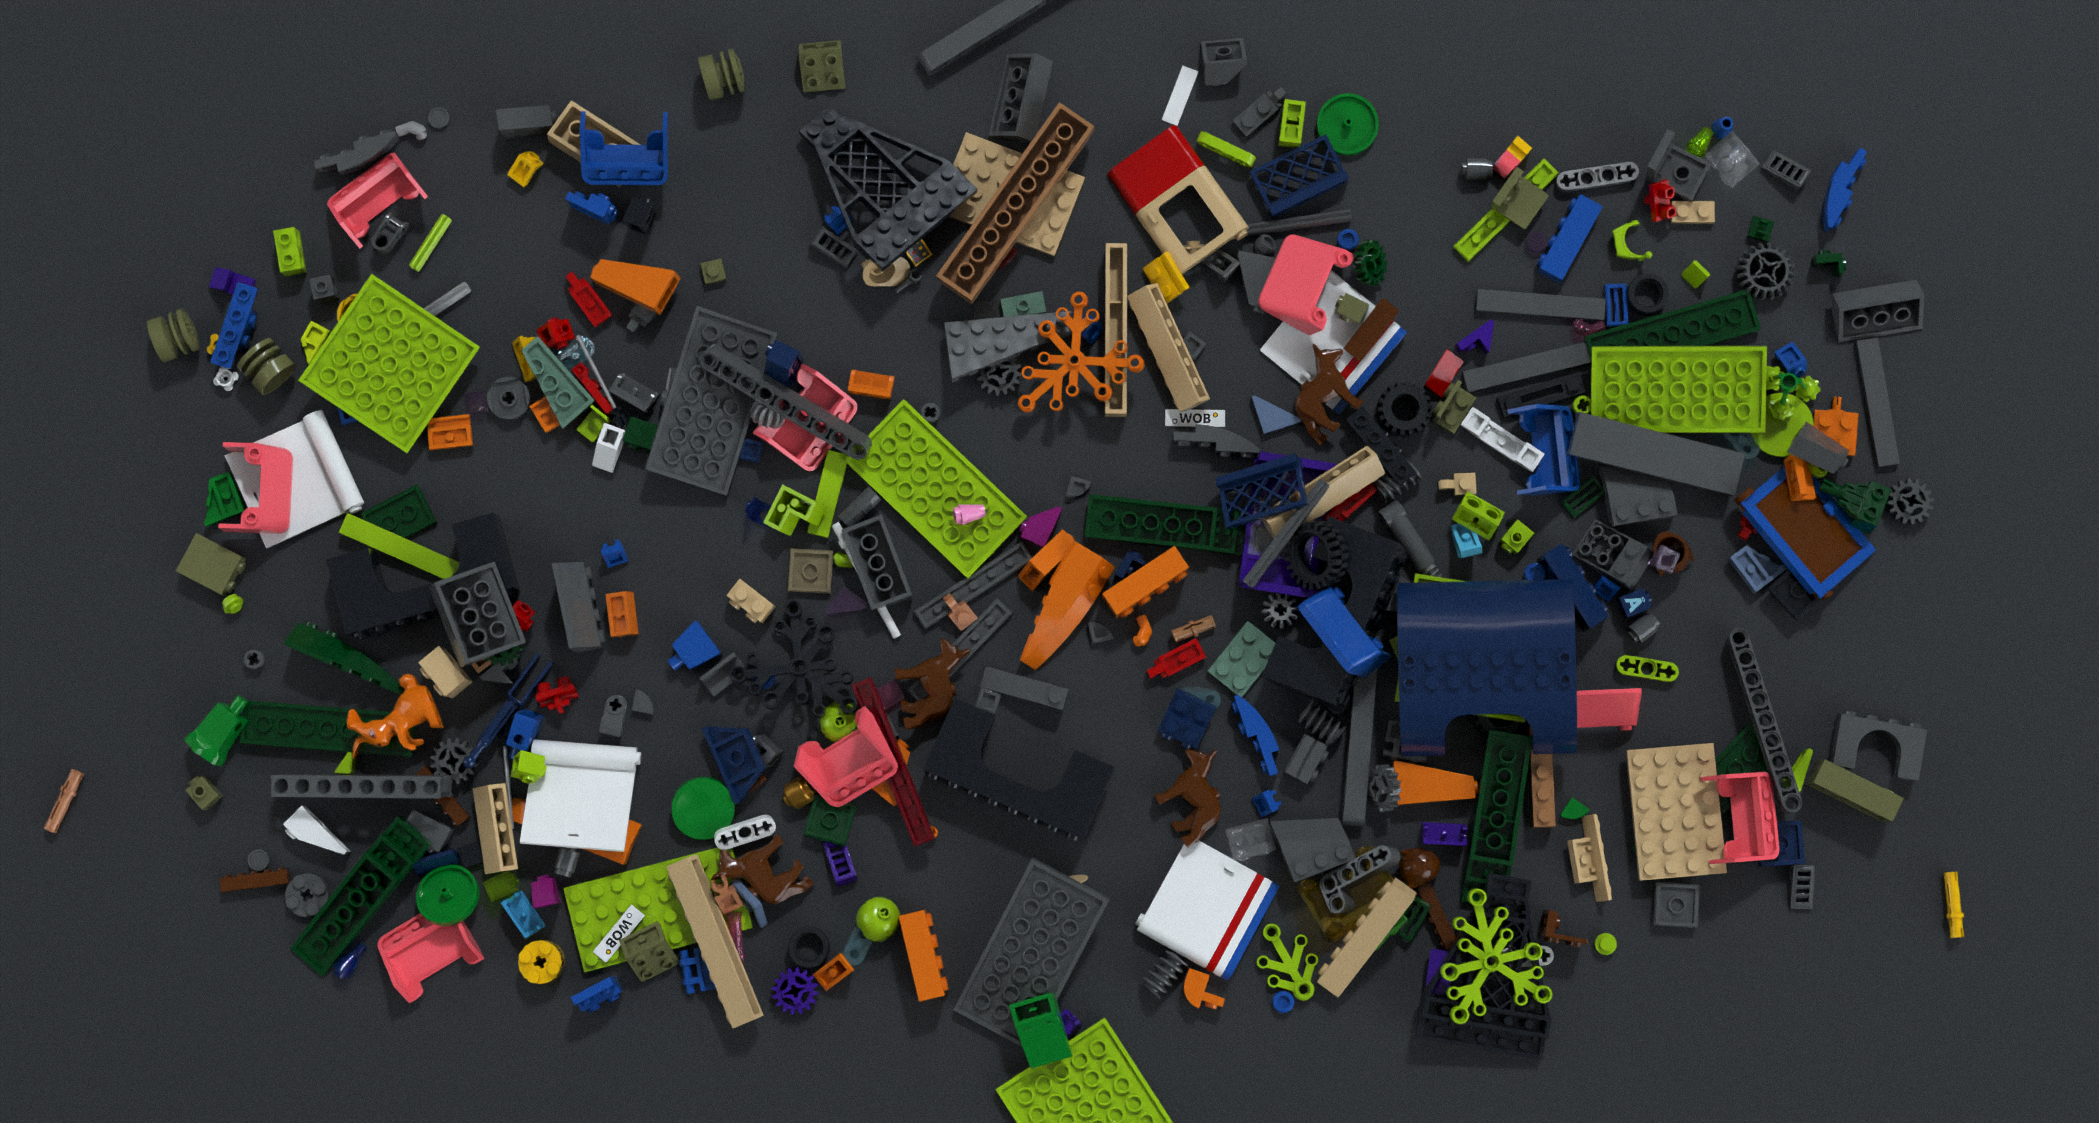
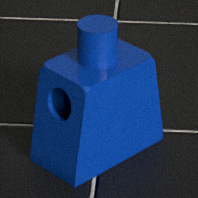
M694 621L672 644L677 654L667 661L675 671L684 664L690 670H694L721 656L722 653L700 623Z
M525 708L515 713L506 745L512 747L509 758L513 759L520 750L527 752L532 748V742L537 737L544 715Z

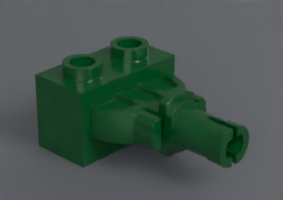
M1824 478L1818 491L1836 498V505L1842 507L1845 513L1852 518L1849 525L1869 534L1878 525L1891 489L1872 480L1868 484L1858 483L1854 485L1846 481L1843 486H1840Z

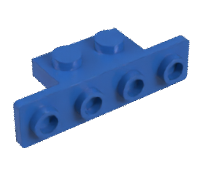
M240 282L237 283L211 358L212 364L231 369L237 351L244 352V349L249 346L251 328H254L257 323V312L252 309L258 293L256 287Z

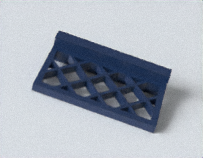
M1326 134L1249 172L1268 209L1271 219L1333 190L1349 180V176L1346 170L1344 171ZM1323 141L1328 148L1326 156L1313 152L1315 146ZM1300 152L1309 154L1307 164L1303 165L1295 162L1296 154ZM1312 156L1324 159L1321 170L1309 167ZM1326 160L1335 163L1338 171L1332 174L1324 172ZM1283 161L1291 164L1288 173L1284 174L1275 171L1277 163ZM1293 165L1305 169L1302 179L1289 176ZM1263 170L1270 172L1271 176L1268 184L1259 181L1256 174ZM1307 170L1319 173L1317 181L1313 183L1304 181ZM1274 174L1286 178L1282 189L1270 185ZM1288 179L1300 183L1297 191L1290 192L1284 190ZM1269 188L1281 192L1279 199L1272 203L1269 202L1266 196Z
M1294 453L1216 477L1215 481L1216 486L1220 490L1226 528H1234L1308 505L1302 469L1304 468L1303 461ZM1296 472L1297 478L1292 485L1285 481L1290 473ZM1275 478L1278 482L1271 491L1265 486L1270 479ZM1283 483L1290 487L1284 498L1276 494ZM1255 484L1258 488L1251 497L1245 492L1250 485ZM1235 490L1238 492V495L1231 503L1227 500L1226 493ZM1262 490L1270 493L1264 504L1256 500ZM1294 490L1300 493L1301 500L1292 503L1289 501V498ZM1242 496L1250 499L1244 510L1237 506ZM1274 496L1282 501L1277 508L1272 509L1268 506ZM1254 503L1261 505L1262 507L1257 514L1252 515L1248 513ZM1234 509L1242 512L1237 520L1231 521L1230 515Z

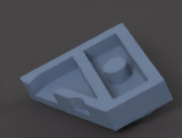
M1747 545L1728 558L1753 594L1787 570L1786 566L1771 561L1769 557L1757 553L1756 550Z

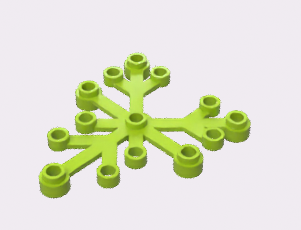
M1478 888L1470 890L1467 899L1474 906L1479 930L1468 924L1463 917L1454 918L1452 925L1455 929L1463 930L1482 942L1483 951L1474 946L1469 939L1461 938L1457 943L1458 949L1472 954L1479 960L1459 965L1445 963L1440 969L1442 978L1448 981L1456 980L1461 973L1480 969L1472 984L1461 987L1450 986L1447 988L1446 995L1452 1000L1465 995L1459 1006L1451 1009V1020L1458 1024L1467 1022L1469 1019L1467 1009L1472 1001L1474 1003L1472 1012L1475 1015L1483 1016L1486 1013V1006L1482 1001L1480 987L1489 972L1498 971L1512 980L1515 991L1513 996L1515 1004L1523 1006L1528 1002L1524 988L1533 993V997L1537 1002H1549L1552 998L1551 989L1544 985L1537 986L1528 980L1543 977L1544 971L1540 966L1535 965L1529 970L1517 973L1502 964L1522 958L1538 960L1543 953L1542 947L1537 943L1530 942L1524 946V949L1501 954L1508 941H1511L1513 938L1511 929L1502 928L1499 931V939L1494 948H1492L1491 940L1502 921L1508 917L1509 912L1505 907H1497L1494 910L1495 917L1488 927L1483 904L1487 899L1486 893ZM1474 893L1479 895L1477 901H1474L1472 898ZM1503 909L1504 916L1500 918L1498 912ZM1461 919L1463 921L1462 927L1458 928L1456 923L1458 920ZM1505 931L1509 932V937L1507 939L1503 937V933ZM1463 941H1467L1468 943L1466 949H1463L1461 947ZM1531 947L1535 949L1533 955H1530L1528 952ZM1489 957L1493 958L1492 965L1487 964V959ZM1450 967L1452 973L1447 976L1445 970ZM1536 968H1538L1540 971L1538 976H1534L1533 971ZM1452 989H1456L1457 994L1454 997L1450 995V991ZM1540 990L1544 991V996L1542 998L1538 996V992ZM1519 995H1523L1524 1000L1521 1003H1519L1517 1000ZM1478 1005L1482 1006V1011L1480 1013L1476 1012V1007ZM1458 1010L1462 1013L1460 1018L1455 1017V1012Z

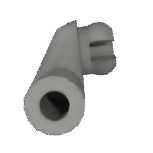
M415 121L395 127L399 137L408 133L416 135L418 140H423L427 137L424 125Z

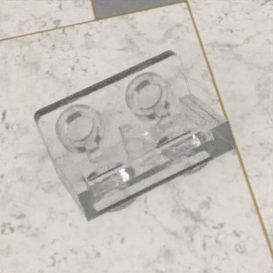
M1267 818L1225 829L1234 861H1244L1255 855H1267L1271 851L1276 850Z

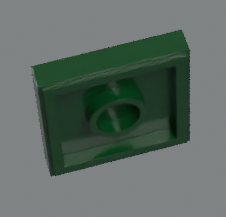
M815 794L803 836L845 847L857 805L846 803L843 806L834 807L828 804L821 795Z

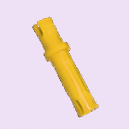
M1945 872L1943 875L1948 911L1946 919L1948 918L1950 938L1964 937L1962 921L1964 913L1961 911L1958 872Z

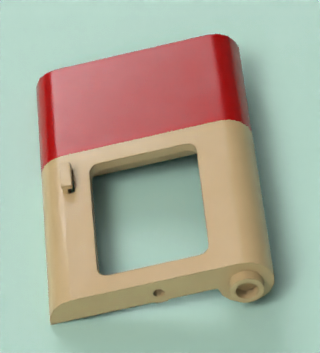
M1173 125L1107 173V176L1162 254L1169 252L1182 275L1230 240L1237 239L1239 241L1248 234V225L1177 125ZM1188 186H1193L1223 227L1222 234L1194 254H1189L1159 212L1160 206Z

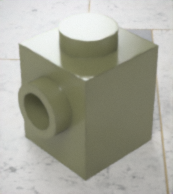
M1346 293L1345 296H1339L1335 307L1338 308L1336 312L1340 314L1339 319L1347 323H1351L1353 320L1360 324L1370 304Z
M196 776L188 783L189 787L185 790L202 810H208L223 797L207 776Z

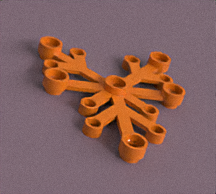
M1075 292L1071 296L1070 302L1074 307L1073 319L1070 317L1069 311L1064 307L1056 311V317L1063 321L1072 331L1071 349L1056 333V326L1052 321L1045 320L1039 324L1038 331L1040 335L1047 339L1050 338L1064 354L1050 355L1047 352H1041L1038 355L1039 363L1044 366L1048 364L1063 365L1058 370L1033 369L1031 366H1026L1022 369V376L1027 380L1033 378L1047 379L1030 395H1023L1019 398L1018 406L1025 413L1032 412L1036 407V401L1052 386H1054L1053 399H1051L1049 405L1053 411H1060L1063 408V402L1061 401L1063 377L1069 371V384L1066 387V393L1070 397H1076L1079 394L1078 373L1080 372L1095 389V397L1105 402L1112 397V389L1109 385L1100 383L1085 365L1103 366L1110 373L1112 380L1116 384H1122L1126 379L1125 374L1116 367H1128L1131 372L1139 373L1145 366L1144 360L1139 355H1131L1129 358H1117L1128 350V346L1123 340L1117 341L1114 344V348L1104 357L1084 356L1080 351L1081 332L1090 324L1097 322L1100 315L1096 309H1089L1086 317L1082 319L1083 309L1087 307L1089 302L1088 297L1083 292ZM1081 296L1083 298L1082 302L1079 304L1075 303L1076 297ZM1061 311H1066L1064 318L1059 317ZM1091 312L1097 314L1095 319L1089 318ZM1045 325L1050 326V330L1048 332L1043 331V327ZM1119 344H1124L1125 348L1124 350L1119 351L1117 350V346ZM1043 355L1048 356V360L1046 362H1041V357ZM1074 356L1078 357L1076 364L1071 363V358ZM1134 359H1137L1139 361V364L1136 367H1133L1131 365V362ZM1031 369L1032 375L1029 377L1025 376V371ZM1122 374L1123 378L1120 381H1116L1115 376ZM1070 387H1076L1074 394L1069 393ZM1101 388L1106 389L1105 395H1099ZM1026 399L1030 400L1029 406L1024 407L1023 401ZM1055 401L1060 402V406L1058 408H1053V403Z

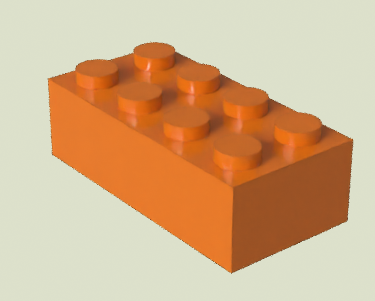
M1173 546L1102 593V598L1116 618L1121 616L1123 619L1133 612L1132 608L1137 604L1141 607L1151 600L1150 596L1155 592L1159 595L1169 588L1168 584L1173 580L1178 583L1184 579L1189 566L1177 548Z
M925 909L899 916L919 1002L946 995L945 990H948L949 986L946 976L942 977L940 969L944 968L941 955L937 956L935 948L939 947L936 934L932 935L930 926L934 925L931 913H927Z

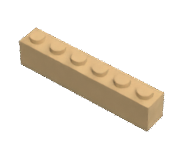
M1158 283L1146 285L1128 295L1130 307L1138 319V325L1147 339V345L1153 352L1156 365L1163 374L1165 384L1169 388L1174 398V404L1179 409V412L1191 410L1208 401L1210 397Z
M1366 446L1306 484V496L1320 479L1329 484V489L1303 523L1311 522L1317 517L1324 515L1325 512L1334 506L1341 504L1345 499L1358 493L1362 488L1386 474L1377 454ZM1298 491L1292 493L1289 501L1292 503L1301 500ZM1278 502L1277 504H1275V505L1272 506L1271 508H1272V509H1273V508H1277V507L1279 506L1280 502ZM1296 509L1262 519L1268 533L1273 538L1277 536Z
M1396 877L1391 883L1389 881L1385 883L1380 891L1383 893L1379 899L1375 897L1368 906V909H1370L1366 916L1362 914L1355 923L1358 926L1355 931L1352 932L1350 930L1342 940L1345 944L1341 948L1337 946L1330 956L1332 961L1329 964L1324 963L1318 971L1320 977L1317 982L1335 996L1339 997L1413 902L1417 893Z

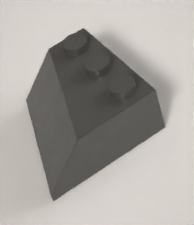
M1598 465L1601 484L1604 488V500L1609 526L1611 528L1668 519L1678 515L1674 493L1668 480L1621 468Z
M1339 818L1270 821L1293 882L1355 859L1350 842Z

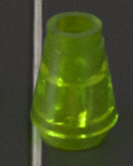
M1703 127L1686 144L1687 148L1685 151L1698 157L1704 156L1714 132L1708 127Z

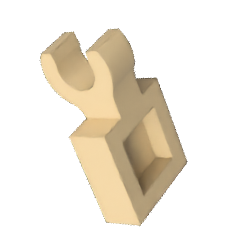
M1454 473L1453 480L1438 481V489H1454V496L1465 495L1467 491L1476 495L1475 473Z

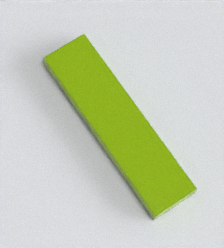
M831 450L827 452L815 500L827 506L818 526L812 523L809 524L808 534L829 538L847 463L844 461L848 457L846 454Z

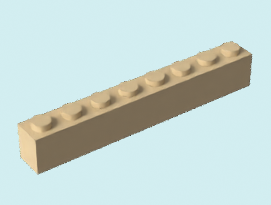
M1106 243L1105 355L1114 348V344L1117 341L1123 340L1127 344V243ZM1119 344L1117 346V350L1122 351L1125 348L1124 344ZM1127 352L1120 354L1117 358H1127ZM1116 367L1126 376L1125 382L1122 384H1116L1112 380L1110 373L1105 369V384L1109 385L1112 389V397L1105 401V417H1126L1127 367ZM1122 374L1115 376L1116 381H1120L1123 378Z
M698 854L667 866L669 879L674 884L677 899L683 906L685 918L690 923L693 938L699 945L701 957L708 967L710 979L715 984L718 999L724 1006L728 1022L732 1028H736L764 1016L719 905L714 898V893Z

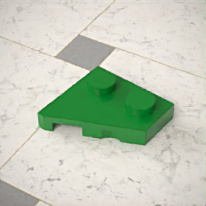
M229 471L209 479V496L206 502L207 514L206 519H204L205 526L208 527L242 514L245 508L232 473Z

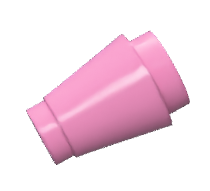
M958 504L957 507H953L955 524L965 525L986 516L983 504Z

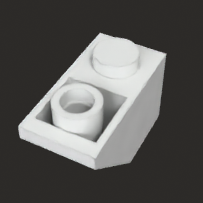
M604 423L596 444L592 466L613 473L624 444L625 430Z

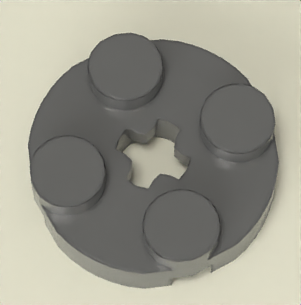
M503 377L496 380L491 389H489L487 403L490 410L497 417L504 420H515L528 412L531 395L528 387L522 381L514 377ZM507 393L515 397L511 404L503 401V398L507 397Z
M315 874L295 876L289 882L285 891L286 906L294 914L302 917L316 915L330 898V892L325 881ZM310 889V894L313 895V898L305 901L302 893Z

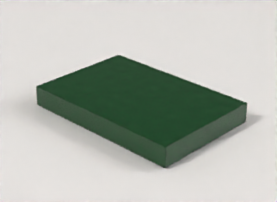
M418 484L360 513L363 520L405 539L438 523Z

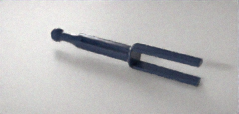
M538 652L535 654L506 694V702L481 734L474 750L469 756L464 758L463 764L466 768H473L475 766L476 759L483 750L490 746L517 707H521L526 703L552 667L553 662L550 661L522 700L519 701L511 695L540 657Z

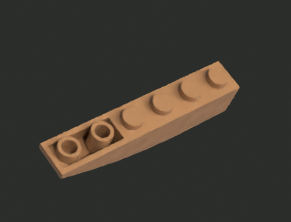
M1527 722V736L1532 737L1528 764L1530 828H1552L1556 826L1552 754H1533V733L1530 724Z

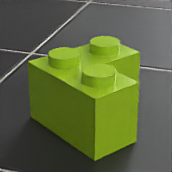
M782 484L763 523L791 536L800 518L818 526L827 506Z

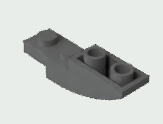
M391 130L381 131L379 135L373 137L370 135L361 136L358 138V141L353 142L355 150L345 149L340 151V154L334 156L331 154L322 155L319 157V160L314 161L315 168L319 173L338 169L342 176L354 173L384 156L398 142L399 137L395 131L391 132Z
M1196 424L1195 432L1173 433V443H1177L1179 447H1190V444H1199L1200 448H1211L1212 445H1215V453H1220V457L1231 458L1233 454H1240L1241 458L1253 459L1254 455L1259 454V448L1247 439L1231 431L1214 426Z

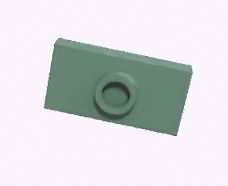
M1042 291L1000 299L1004 317L1046 313Z

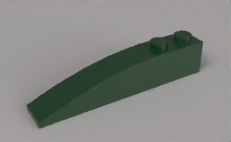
M306 621L305 624L298 622L283 644L322 662L339 667V669L357 675L364 680L378 684L399 695L405 691L404 687L400 686L399 681L379 663L360 650L337 639L338 634L327 629L323 633L317 630L318 625Z

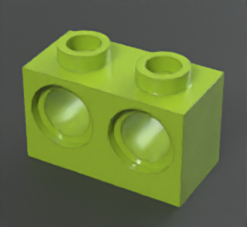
M1284 100L1278 146L1300 147L1306 106L1305 101Z
M295 227L274 230L280 272L286 277L307 273L300 231Z
M1467 491L1457 507L1452 520L1490 540L1505 512Z

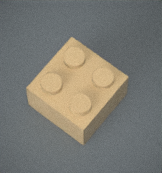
M438 646L418 662L422 666L419 669L427 679L435 682L433 687L441 696L454 698L473 682L446 648Z

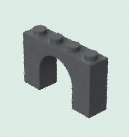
M1844 711V714L1837 715L1830 762L1844 769H1855L1857 751L1861 739L1871 731H1879L1888 735L1896 748L1892 778L1913 782L1919 781L1927 730L1921 729L1920 724L1908 723V726L1900 725V721L1894 719H1887L1886 722L1878 721L1877 716L1865 715V718L1857 717V713L1851 711Z

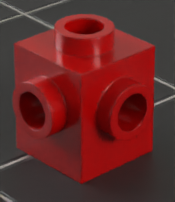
M558 317L546 321V324L536 330L539 338L547 347H556V350L569 346L568 342L575 338L568 318L559 320Z
M517 600L512 607L521 630L527 632L534 622L531 618L535 611L526 603Z

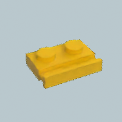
M1169 252L1163 253L1160 257H1157L1142 268L1151 284L1158 283L1166 303L1171 302L1190 288Z

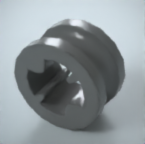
M927 403L921 409V416L928 423H934L940 417V409L934 403ZM927 408L931 410L936 409L937 412H934L936 415L934 418L924 415V413H927L925 411Z
M250 650L244 655V663L248 668L260 669L265 663V656L260 651ZM258 654L257 659H259V663H254V666H252L250 656Z

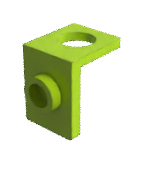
M591 405L592 411L580 424L577 431L594 443L599 437L604 423L610 424L611 420Z

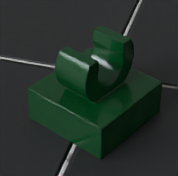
M1754 215L1747 237L1768 243L1774 221Z

